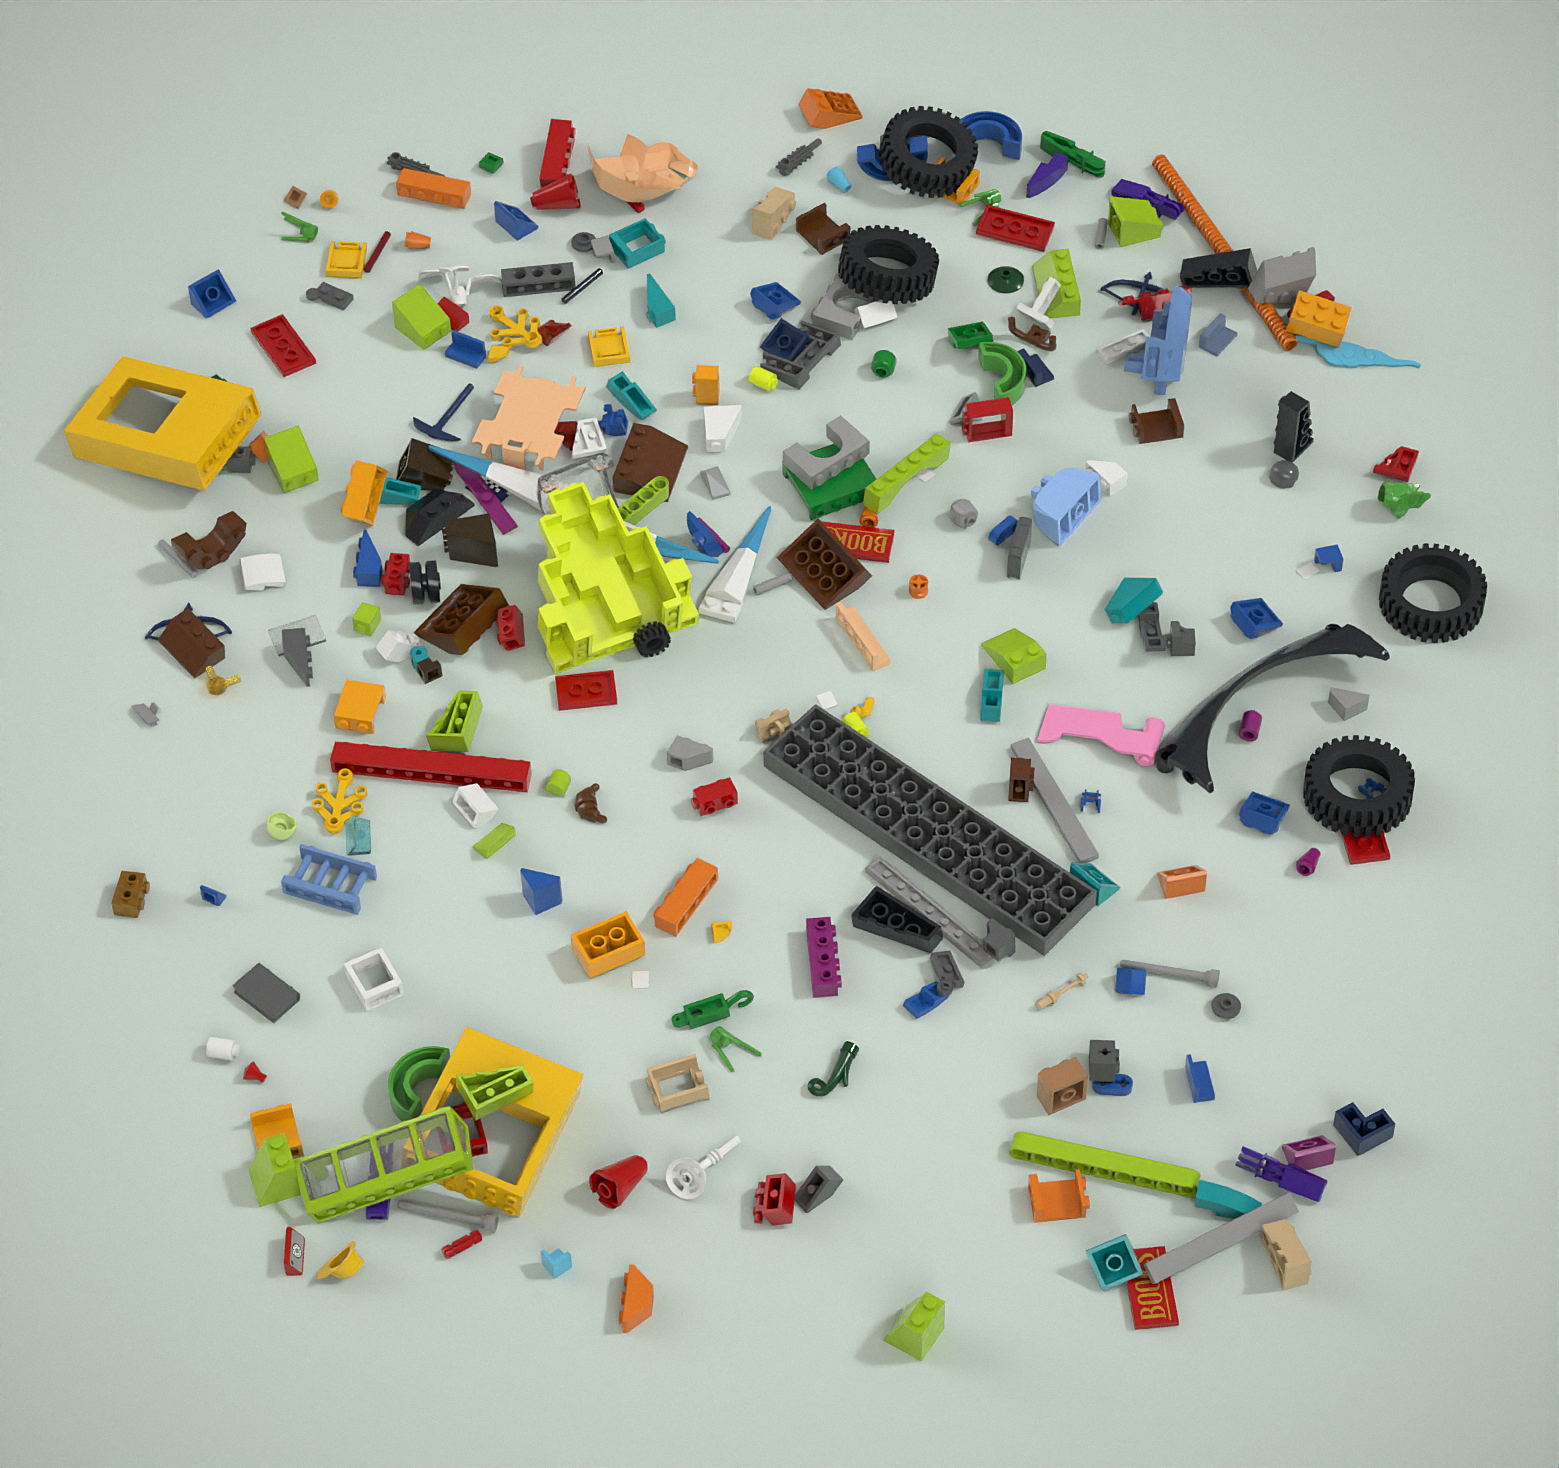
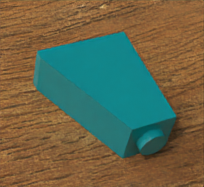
M1124 577L1105 607V611L1111 623L1128 624L1163 594V590L1157 578Z

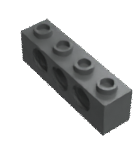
M573 262L501 269L504 297L571 291L576 287Z

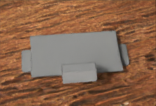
M154 702L151 703L150 709L144 703L131 706L150 726L158 725L156 722L160 720L155 715L157 709L160 708Z

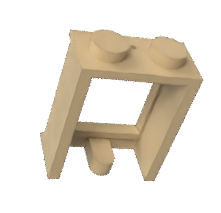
M696 1054L647 1068L648 1077L645 1078L649 1090H653L652 1100L655 1107L659 1106L661 1114L663 1111L701 1099L710 1100L708 1086L704 1083L702 1071L699 1070ZM690 1072L695 1088L663 1097L659 1081Z

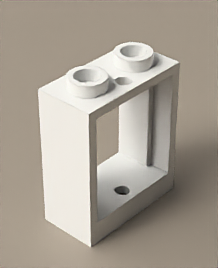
M382 947L344 963L346 977L366 1011L404 995L403 983ZM382 963L391 981L365 991L356 974Z

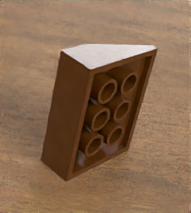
M633 423L613 474V491L633 496L652 479L663 476L669 482V496L664 501L668 502L687 453L688 445L652 426Z
M819 518L777 557L824 610L857 591L872 577L870 572Z
M461 584L416 629L414 634L449 654L463 655L474 642L480 639L487 629L492 627V624L498 618V609L505 608L509 604L500 588Z

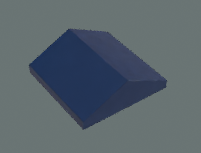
M781 318L760 348L767 353L793 362L803 352L809 335Z

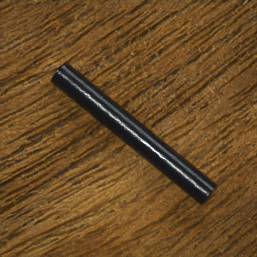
M598 268L561 298L562 302L567 304L603 274L602 269Z

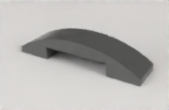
M1153 602L1139 614L1141 639L1145 652L1165 651L1166 649L1160 628L1158 604Z

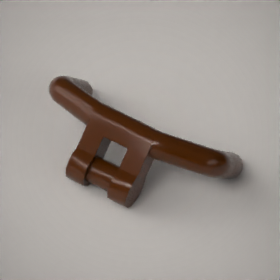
M1011 316L1008 318V328L1013 335L1043 350H1056V336H1050L1051 331L1043 330L1040 326L1033 324L1029 332L1025 334L1016 328L1015 317Z

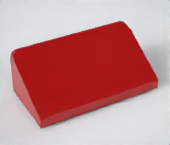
M444 296L439 301L438 305L450 318L452 330L459 331L470 323L469 314Z

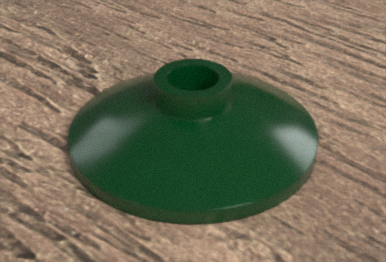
M1001 266L989 273L988 284L996 292L1004 294L1013 293L1023 286L1024 276L1014 267Z

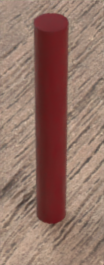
M384 232L364 267L365 272L370 273L391 236L390 232Z

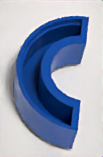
M981 111L966 115L959 120L960 124L962 122L967 124L966 130L970 128L973 131L971 136H975L976 141L981 139L997 141L1003 147V156L1020 160L1022 131L1012 118L998 112Z
M927 135L909 138L907 148L910 153L917 159L927 162ZM875 144L857 146V162L867 175L882 181L894 180V177L889 179L886 176L888 171H883V164L879 162V149H877Z

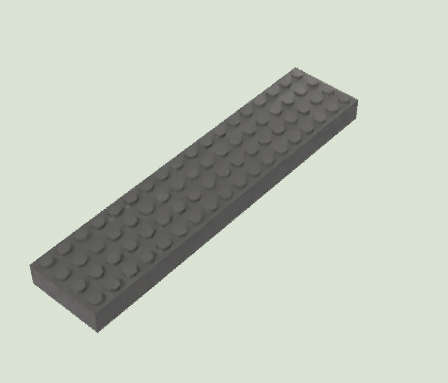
M816 704L763 752L765 768L987 918H993L1005 928H1010L1014 932L1015 937L1043 956L1096 905L1097 890Z

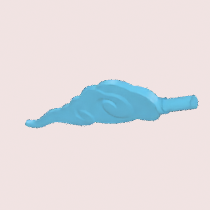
M1296 335L1298 342L1315 346L1317 354L1333 366L1348 368L1372 365L1421 367V364L1418 362L1394 359L1381 351L1366 349L1353 343L1341 342L1339 348Z

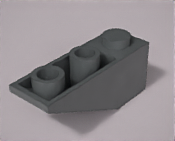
M305 628L283 629L284 657L308 687L310 686L309 679L313 678L312 667H308V663L312 662L311 651H307V647H311L310 635H306Z

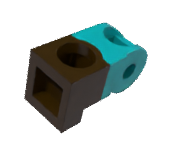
M416 646L411 649L412 666L425 684L443 676L441 664L438 660L431 661L425 647Z

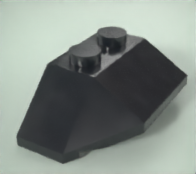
M433 489L406 509L405 536L414 544L420 546L445 528V520L459 518L473 508L475 503L462 493Z

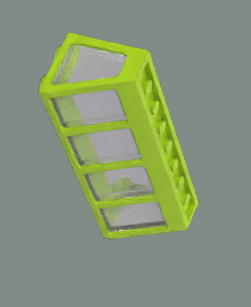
M450 1106L439 1108L431 1113L422 1114L414 1119L402 1121L397 1125L382 1128L377 1132L362 1135L360 1138L346 1141L340 1145L294 1160L307 1214L317 1224L473 1170L468 1125Z

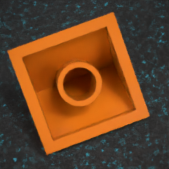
M1197 865L1157 872L1165 899L1205 892L1207 871Z

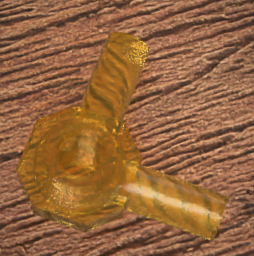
M212 666L205 668L209 677L206 686L210 694L221 695L226 691L227 686L241 682L239 674L224 679L216 676Z

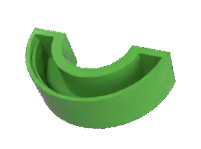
M980 342L978 358L983 371H994L1003 376L1001 380L994 382V399L1009 397L1011 404H1015L1025 391L1026 364L1024 359L1016 350L1007 345L997 342Z
M439 1046L421 1047L402 1056L393 1066L388 1079V1089L392 1109L400 1121H408L421 1115L423 1111L421 1098L413 1093V1089L419 1082L425 1079L440 1078L450 1059V1050L448 1048Z

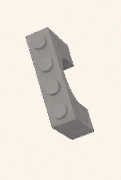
M837 273L832 285L828 286L825 296L820 298L818 307L813 309L811 319L813 320V325L853 340L860 329V315L842 310L835 304L845 298H857L869 303L876 301H873L871 296L868 299L863 297L864 293L858 295L855 293V288L849 289L848 284H844L842 282L843 279H840L839 273Z
M841 415L826 424V437L840 449L838 454L828 458L815 457L798 442L783 451V465L811 490L870 454V441Z

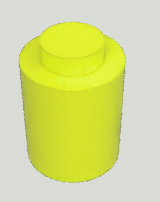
M755 366L749 374V383L764 390L771 391L778 384L776 374L759 366Z
M851 712L843 717L841 720L843 723L868 738L870 731L856 712Z

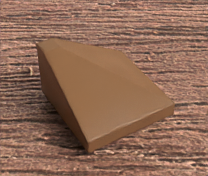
M292 186L284 201L299 209L307 193Z

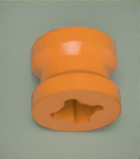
M920 574L912 576L909 580L910 595L916 599L926 597L928 594L927 577Z

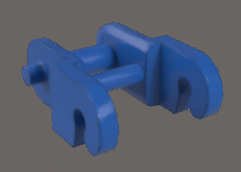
M1370 778L1366 779L1365 785L1358 786L1359 792L1365 795L1366 799L1373 798L1371 793L1375 790L1381 793L1387 790V788L1384 790L1382 783H1376Z
M1085 789V793L1082 792L1084 798L1081 797L1080 812H1083V805H1086V802L1096 803V806H1098L1097 813H1100L1101 799H1098V797H1101V794H1099V790H1097V793L1087 792ZM1086 796L1096 797V800L1086 799Z

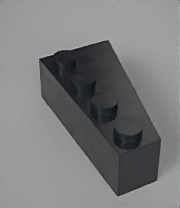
M1251 248L1187 258L1182 261L1180 280L1182 285H1186V288H1248L1257 272V267Z
M1290 391L1278 402L1279 412L1276 417L1278 420L1275 428L1276 437L1273 444L1276 455L1287 461L1294 462L1314 442V438L1310 437L1313 434V430L1309 428L1312 424V420L1309 419L1311 415L1310 402Z
M878 886L874 887L851 914L853 927L928 953H932L943 940L942 926Z

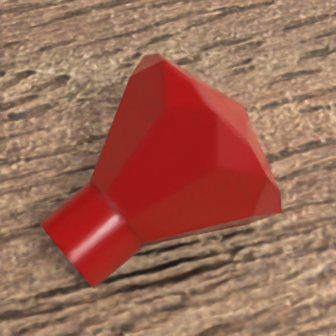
M253 1061L245 1068L243 1080H258L264 1083L267 1075L261 1073Z

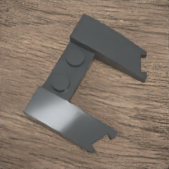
M800 321L802 328L799 330L809 335L806 344L807 348L793 362L763 352L762 356L763 359H766V364L760 363V367L776 374L778 380L800 389L810 379L809 372L826 354L831 356L841 346L838 333Z

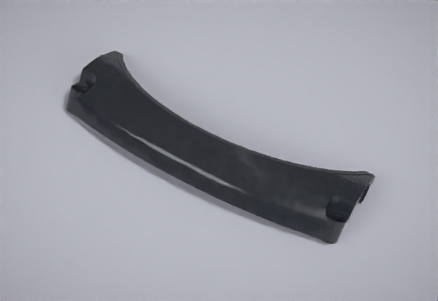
M1329 624L1321 631L1272 652L1223 684L1184 720L1165 746L1158 751L1157 770L1166 774L1172 772L1174 766L1182 770V775L1189 784L1198 783L1208 793H1212L1214 786L1208 768L1207 757L1211 730L1225 704L1247 682L1278 665L1310 656L1351 654L1359 658L1369 656L1387 661L1390 659L1388 651L1370 635L1353 625L1346 624L1341 627L1337 624Z

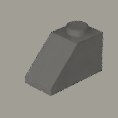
M815 1166L795 1194V1202L806 1213H809L832 1197L844 1179L831 1166Z

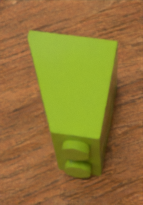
M1109 197L1108 225L1120 247L1161 238L1162 220L1158 219L1155 207H1152L1148 200Z
M420 283L392 301L395 328L423 350L451 332L450 318Z
M299 425L264 437L267 462L284 493L319 481L317 466Z
M285 1133L265 1138L249 1168L259 1207L301 1195L296 1167Z
M927 1291L905 1307L885 1336L884 1341L922 1361L944 1329L945 1301Z

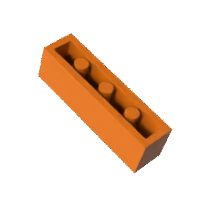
M403 168L396 181L397 195L465 209L471 196L469 181Z
M696 858L693 864H689L684 876L677 880L672 892L667 893L664 903L661 907L656 908L653 915L655 927L676 937L718 881V867L699 858Z

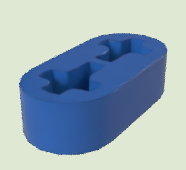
M1011 515L1006 517L992 529L988 539L995 545H1000L1015 532L1018 520Z
M1115 1074V1082L1093 1081L1092 1088L1095 1093L1100 1095L1127 1096L1132 1092L1133 1080L1128 1075ZM1121 1083H1125L1124 1088L1121 1087Z

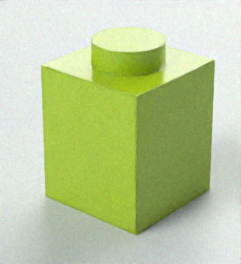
M362 602L352 618L354 631L372 636L381 621L380 607Z

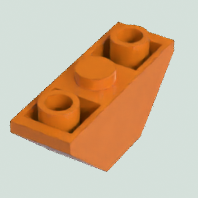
M629 1264V1272L624 1273V1286H627L626 1292H622L621 1305H624V1311L619 1312V1324H622L623 1333L630 1332L652 1316L654 1301L653 1284L635 1265Z

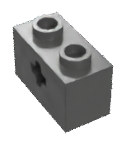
M1090 1040L1089 1081L1115 1082V1073L1120 1071L1119 1049H1115V1040Z

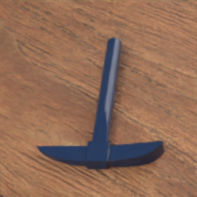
M469 383L436 425L430 426L413 417L415 428L434 439L460 441L461 438L442 431V428L468 397L474 386Z

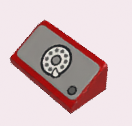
M291 1227L286 1228L284 1269L287 1276L302 1275L305 1238Z

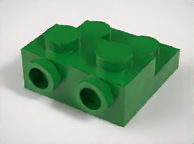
M983 321L948 328L949 342L953 348L968 349L970 346L979 345L980 342H993V335Z

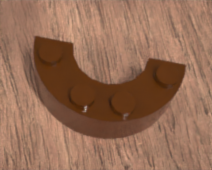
M234 511L218 517L213 530L204 538L195 540L185 532L172 538L171 545L173 550L191 567L195 569H210L218 563L228 560L229 556L245 537L247 523Z

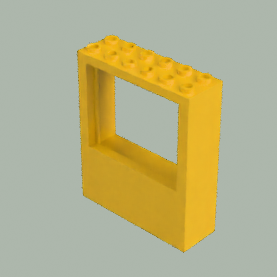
M466 1027L421 1115L444 1107L451 1091L461 1095L456 1087V1075H471L479 1071L484 1073L497 1071L499 1068L524 1065L534 1082L533 1093L499 1109V1111L542 1129L514 1185L474 1168L436 1183L444 1186L449 1191L461 1193L468 1199L478 1200L488 1207H495L507 1215L520 1218L580 1095L583 1074ZM431 1130L417 1134L424 1160L440 1156V1154L423 1148ZM412 1136L408 1138L403 1148L401 1169L418 1163Z

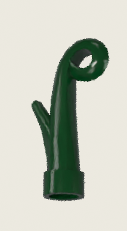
M850 1041L844 1042L840 1049V1056L827 1084L819 1078H813L808 1082V1090L812 1095H828L841 1079H843V1086H848L850 1066L859 1052V1047ZM814 1085H820L821 1089H817Z

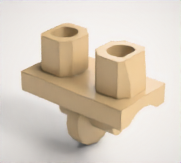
M785 708L779 711L777 709L771 713L770 717L766 719L759 718L755 721L756 730L762 742L776 735L780 737L785 730L792 726L789 710Z

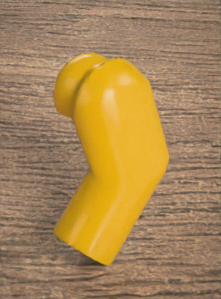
M867 697L863 707L856 706L855 708L853 706L850 712H856L860 718L869 716L875 700L872 697Z

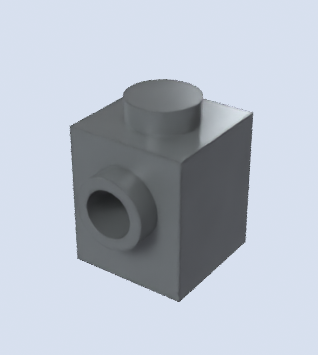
M238 446L227 461L228 473H251L252 466H255L256 456L252 454L251 447Z

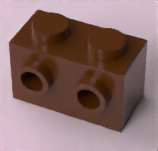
M1011 758L1008 801H1029V791L1033 792L1034 788L1033 779L1035 767H1031V759Z

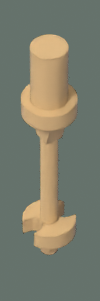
M1078 973L1076 975L1077 979L1059 991H1050L1046 994L1045 998L1036 1003V1006L1041 1010L1049 1004H1055L1060 995L1078 983L1081 986L1086 984L1084 980L1089 977L1088 974L1082 975Z

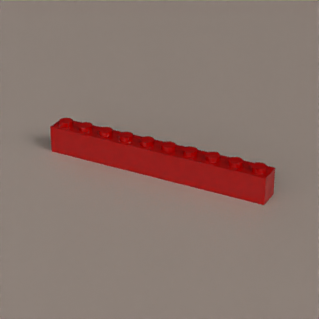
M335 741L330 758L331 769L335 773L346 768L352 771L354 775L460 786L477 783L481 788L527 793L532 775L530 761Z

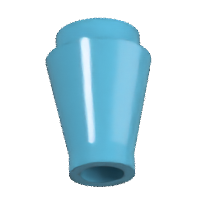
M834 167L827 173L828 181L842 190L843 193L851 189V184L848 182L842 169Z

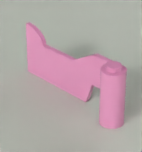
M1049 704L1037 741L1038 743H1049L1058 740L1062 735L1098 739L1117 753L1134 755L1135 761L1140 766L1147 767L1154 764L1165 723L1159 718L1151 717L1146 720L1143 732L1123 729L1121 713Z

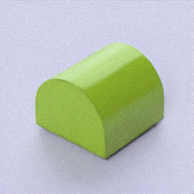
M560 769L553 770L545 786V791L564 796L571 783L570 775Z

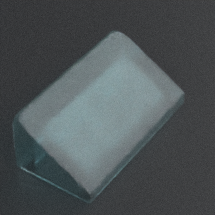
M351 816L345 825L346 854L349 856L370 854V820Z

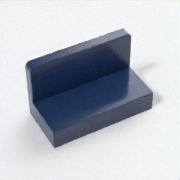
M1024 348L1018 351L1026 364V376L1035 387L1054 380V375L1037 354L1030 356Z

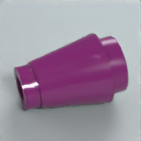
M1310 848L1296 862V869L1299 874L1309 876L1315 872L1321 855L1317 848Z

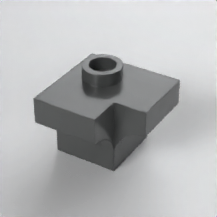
M1171 621L1170 636L1167 637V648H1171V656H1195V628H1184L1180 625L1179 621Z
M991 918L987 922V936L983 939V950L998 962L1007 955L1011 957L1016 952L1014 932Z

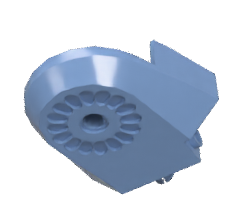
M1174 286L1171 302L1165 301L1163 311L1154 310L1151 336L1146 337L1144 355L1129 353L1128 361L1125 360L1124 372L1141 373V379L1156 381L1154 394L1166 395L1167 381H1180L1183 374L1192 295L1182 286Z

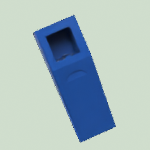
M364 530L362 538H359L358 546L360 552L356 553V563L358 564L357 567L354 566L353 577L357 579V586L380 587L383 575L382 562L367 530Z

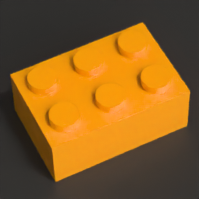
M1299 290L1286 331L1339 348L1352 307Z
M355 460V464L352 465L350 470V483L346 486L345 492L347 496L341 505V516L354 522L373 526L387 471L378 465Z
M627 911L571 934L572 950L590 979L645 956V941Z

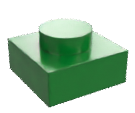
M488 152L479 162V168L494 174L504 164L503 158Z

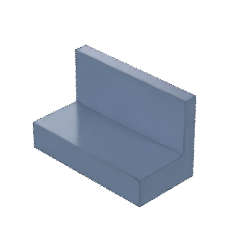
M1220 313L1200 334L1199 348L1217 357L1238 334L1225 327V315Z

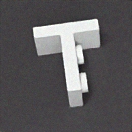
M1050 277L1043 284L1042 292L1039 297L1035 298L1032 308L1019 303L1016 309L1025 316L1052 329L1054 322L1044 314L1061 284Z

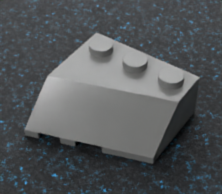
M1310 247L1303 253L1296 251L1293 252L1292 256L1285 258L1278 256L1262 261L1248 287L1249 292L1257 303H1294L1299 290L1307 293L1316 276L1315 248Z

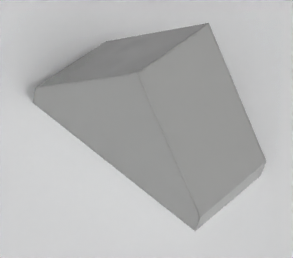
M1330 687L1328 703L1343 721H1346L1367 710L1370 695Z

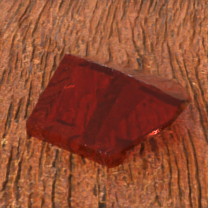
M549 320L538 328V333L542 337V343L549 346L573 325L569 322L557 323L554 320Z
M576 421L558 422L554 433L564 436L562 444L572 451L578 423Z

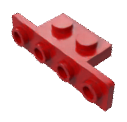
M1182 285L1187 292H1192L1191 288H1186V285ZM1161 289L1157 290V294L1151 295V292L1141 293L1140 297L1134 298L1133 295L1122 297L1123 300L1118 301V305L1138 303L1141 320L1152 319L1154 310L1163 311L1165 301L1171 302L1173 291Z

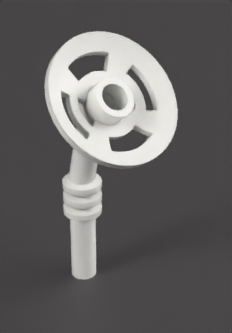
M736 1135L719 1149L715 1148L714 1152L711 1151L710 1154H707V1158L700 1163L687 1157L674 1160L666 1171V1181L670 1190L676 1196L683 1199H694L701 1195L707 1183L704 1170L722 1160L726 1153L741 1143L740 1138ZM683 1162L685 1163V1165L680 1166L677 1169V1171L674 1170L678 1164ZM682 1169H687L685 1172L681 1173ZM673 1178H678L679 1182L684 1186L683 1190L677 1187ZM695 1180L696 1183L690 1186V1183ZM699 1184L701 1185L697 1191L690 1192V1190L696 1188Z

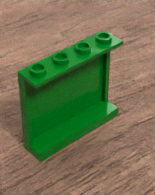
M831 444L809 453L815 457L828 458L838 454L840 449L835 444ZM863 458L855 462L851 467L839 472L835 477H831L822 485L811 490L783 465L782 461L783 476L785 479H791L809 509L810 520L864 502L865 488L876 480V477Z

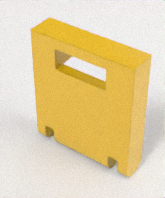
M331 241L325 270L326 277L362 278L367 254V243H363L362 250H360V242L339 241L338 249H335V241Z
M624 326L620 327L621 335H618L617 327L595 330L596 338H593L592 331H588L594 367L630 363Z

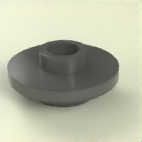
M588 232L578 233L571 240L572 247L580 252L592 250L591 240L596 239V237Z
M1222 993L1213 999L1212 1010L1220 1018L1231 1019L1240 1013L1241 1002L1233 994Z

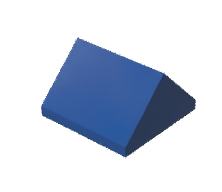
M499 201L494 202L495 222L517 241L538 229L539 226L518 207Z
M219 269L188 286L191 305L205 318L236 302Z
M521 868L522 893L535 915L562 904L560 876Z

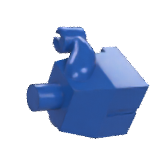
M605 404L603 409L607 413L602 416L601 421H598L599 427L607 435H626L629 421L624 409H618V411L613 412L612 405Z

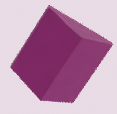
M1321 1135L1283 1144L1282 1149L1288 1163L1304 1170H1310L1333 1164L1336 1145Z

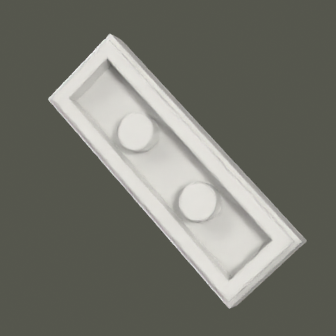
M1141 329L1097 348L1096 353L1107 365L1128 356L1129 353H1135L1144 349L1146 337L1150 336L1144 329Z

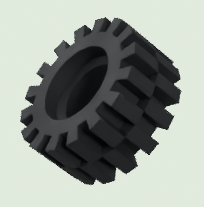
M654 621L653 624L649 622L647 626L642 625V629L638 628L636 630L637 633L633 635V641L638 652L645 657H648V655L653 657L655 653L659 655V652H664V648H668V643H671V637L665 625L661 622L657 623V621Z

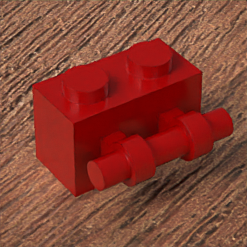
M786 1173L766 1175V1182H758V1189L755 1190L756 1206L753 1207L754 1223L761 1224L763 1217L772 1226L792 1223L796 1184Z

